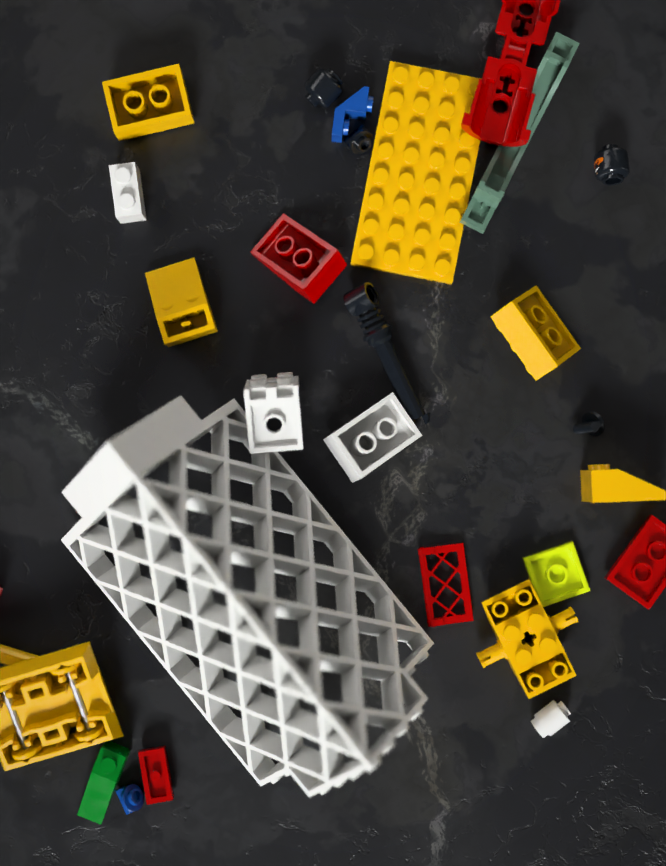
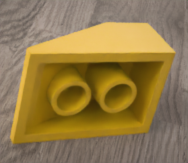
M610 464L588 465V470H580L581 497L583 502L666 500L665 490L619 469H610Z

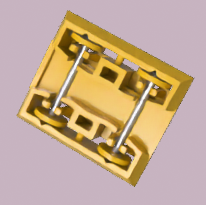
M90 641L0 668V762L4 772L123 737L124 734ZM76 726L77 730L75 733L69 734L70 729Z

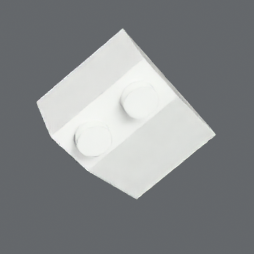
M392 392L323 439V441L353 483L362 479L413 443L422 434Z

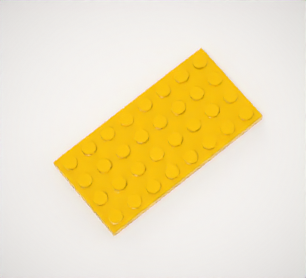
M390 61L350 265L446 284L453 283L464 227L460 220L468 206L480 140L470 136L462 129L461 123L464 112L470 114L477 84L481 78Z

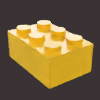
M179 64L102 82L113 131L119 141L195 123L184 76Z

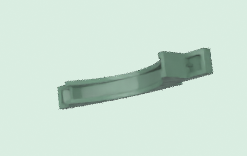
M558 32L555 33L537 69L532 89L535 98L526 128L531 130L529 141L527 144L518 147H497L460 223L482 234L484 233L580 43Z

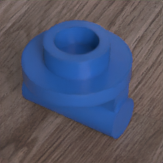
M130 784L115 790L126 815L142 808L144 794L139 786Z

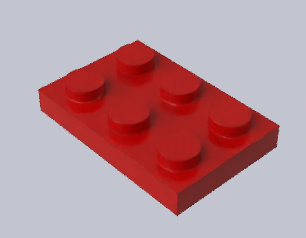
M653 515L647 517L604 577L648 610L666 587V524Z

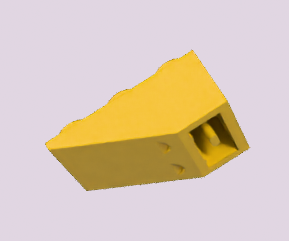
M195 257L145 273L158 326L164 344L167 347L218 332Z

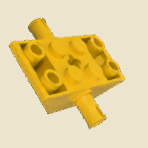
M530 579L481 602L488 621L497 637L496 644L476 653L483 668L502 658L507 659L528 699L577 676L557 636V631L579 622L577 616H574L575 612L571 606L550 617L546 614ZM525 632H528L530 635H532V637H530V641L528 642L521 641L525 638Z

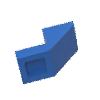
M364 86L335 108L332 142L342 143L343 135H348L350 119L345 118L366 120V112H372L374 96H369V87Z

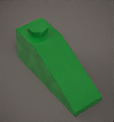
M110 741L104 743L92 769L77 813L78 816L100 825L103 823L131 749Z

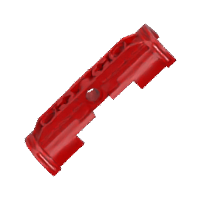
M501 0L502 7L495 32L503 36V47L499 59L488 56L483 77L479 79L470 114L464 112L461 127L467 134L478 140L499 146L518 147L528 143L531 130L526 128L535 98L532 89L537 69L527 67L526 63L531 46L533 44L539 46L545 44L551 18L557 14L561 0ZM529 4L533 8V13L531 15H524L520 12L519 6ZM520 22L525 23L522 37L517 36L516 33ZM505 77H508L512 84H509L506 94L501 93L504 85L503 80ZM497 100H502L506 103L507 110L502 113L496 112L493 108V103Z

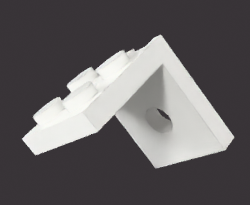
M292 372L278 373L275 378H267L266 374L252 375L251 379L246 381L244 387L249 454L302 450L303 437L299 402V376H293ZM272 417L280 419L282 427L277 431L270 430L266 425L268 419Z

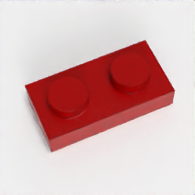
M165 745L139 750L138 757L147 805L173 800L174 793Z

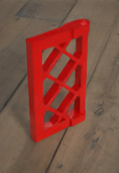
M463 542L418 548L428 627L474 621ZM449 552H457V567H454L444 559ZM435 554L440 559L429 571L426 555ZM442 561L454 569L445 582L433 574ZM457 572L460 575L462 590L460 593L448 585ZM431 575L443 584L434 597L431 596L429 578ZM445 587L458 595L449 608L437 600ZM461 598L463 599L465 614L456 615L451 610ZM434 602L446 610L442 617L434 618L432 605Z

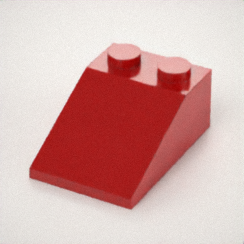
M284 213L250 251L261 263L313 304L316 303L347 266L338 249Z

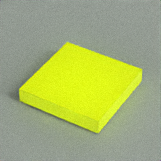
M573 541L523 557L530 581L543 607L590 591Z

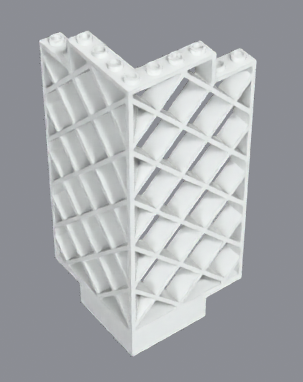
M180 395L109 440L62 491L63 495L82 518L61 541L260 786L268 782L274 784L283 775L286 777L291 775L308 797L317 793L323 795L333 785L339 787L349 777L353 780L365 769L367 772L373 770L381 762L379 759L381 754L387 753L394 747L396 743L393 740L409 729L408 722L416 719L423 712L421 707L428 700V697L410 676L416 671L415 664H420L429 656L427 651L434 642L278 451L252 453V464L229 459V439L242 442L249 450L246 412L235 399H232L201 420ZM208 432L211 433V453L188 448L189 445ZM164 462H169V485L143 479L145 475ZM187 468L212 474V496L187 490ZM230 479L252 484L253 506L230 500ZM136 484L139 500L127 496V493ZM271 490L285 494L292 503L293 516L272 511ZM187 510L212 515V539L191 535L186 532ZM106 514L109 528L98 523ZM230 520L254 526V549L231 544ZM132 521L143 525L145 540L135 537ZM272 530L294 535L295 558L273 553ZM169 534L182 539L183 553L171 549ZM313 540L324 542L333 553L334 567L314 563ZM105 550L114 553L116 566L105 555ZM139 562L150 566L152 579L141 576ZM231 563L255 568L256 594L232 589ZM274 573L296 577L297 603L275 598ZM175 575L187 579L189 593L177 589ZM315 582L335 586L337 611L317 607ZM212 588L227 594L228 607L214 602ZM355 590L365 592L374 603L375 619L357 615ZM146 602L156 605L158 617L151 612ZM181 615L193 619L195 631L182 626ZM276 617L298 621L299 649L277 644ZM318 625L338 629L340 656L320 653ZM217 628L232 634L233 645L219 641ZM358 633L377 637L379 664L360 660ZM397 641L405 642L412 650V653L401 665L399 663ZM256 643L271 648L273 661L257 655ZM187 654L199 658L200 668L194 665ZM223 668L236 672L238 683L224 678ZM321 670L341 674L343 704L322 699ZM362 678L381 682L383 710L364 707ZM260 682L276 688L277 698L262 693ZM299 698L316 704L318 715L300 708ZM228 705L241 710L242 719L237 717ZM264 720L280 726L281 735L265 729ZM365 724L385 727V732L367 751ZM303 736L321 743V752L304 745ZM343 753L353 756L355 759L344 763ZM271 758H273V759H275V760H278V761H280V762L277 763V764H275V763L271 760Z

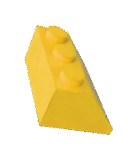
M537 285L512 300L491 316L496 328L504 335L511 349L518 355L525 365L527 372L533 376L535 381L558 367L581 349Z

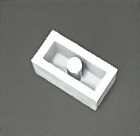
M129 162L109 165L115 216L122 224L147 220L140 169L137 164Z

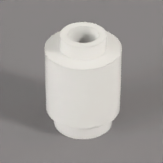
M552 700L534 714L535 718L531 720V723L543 738L548 735L551 737L570 722L568 716L571 712L562 701L557 704L555 700Z

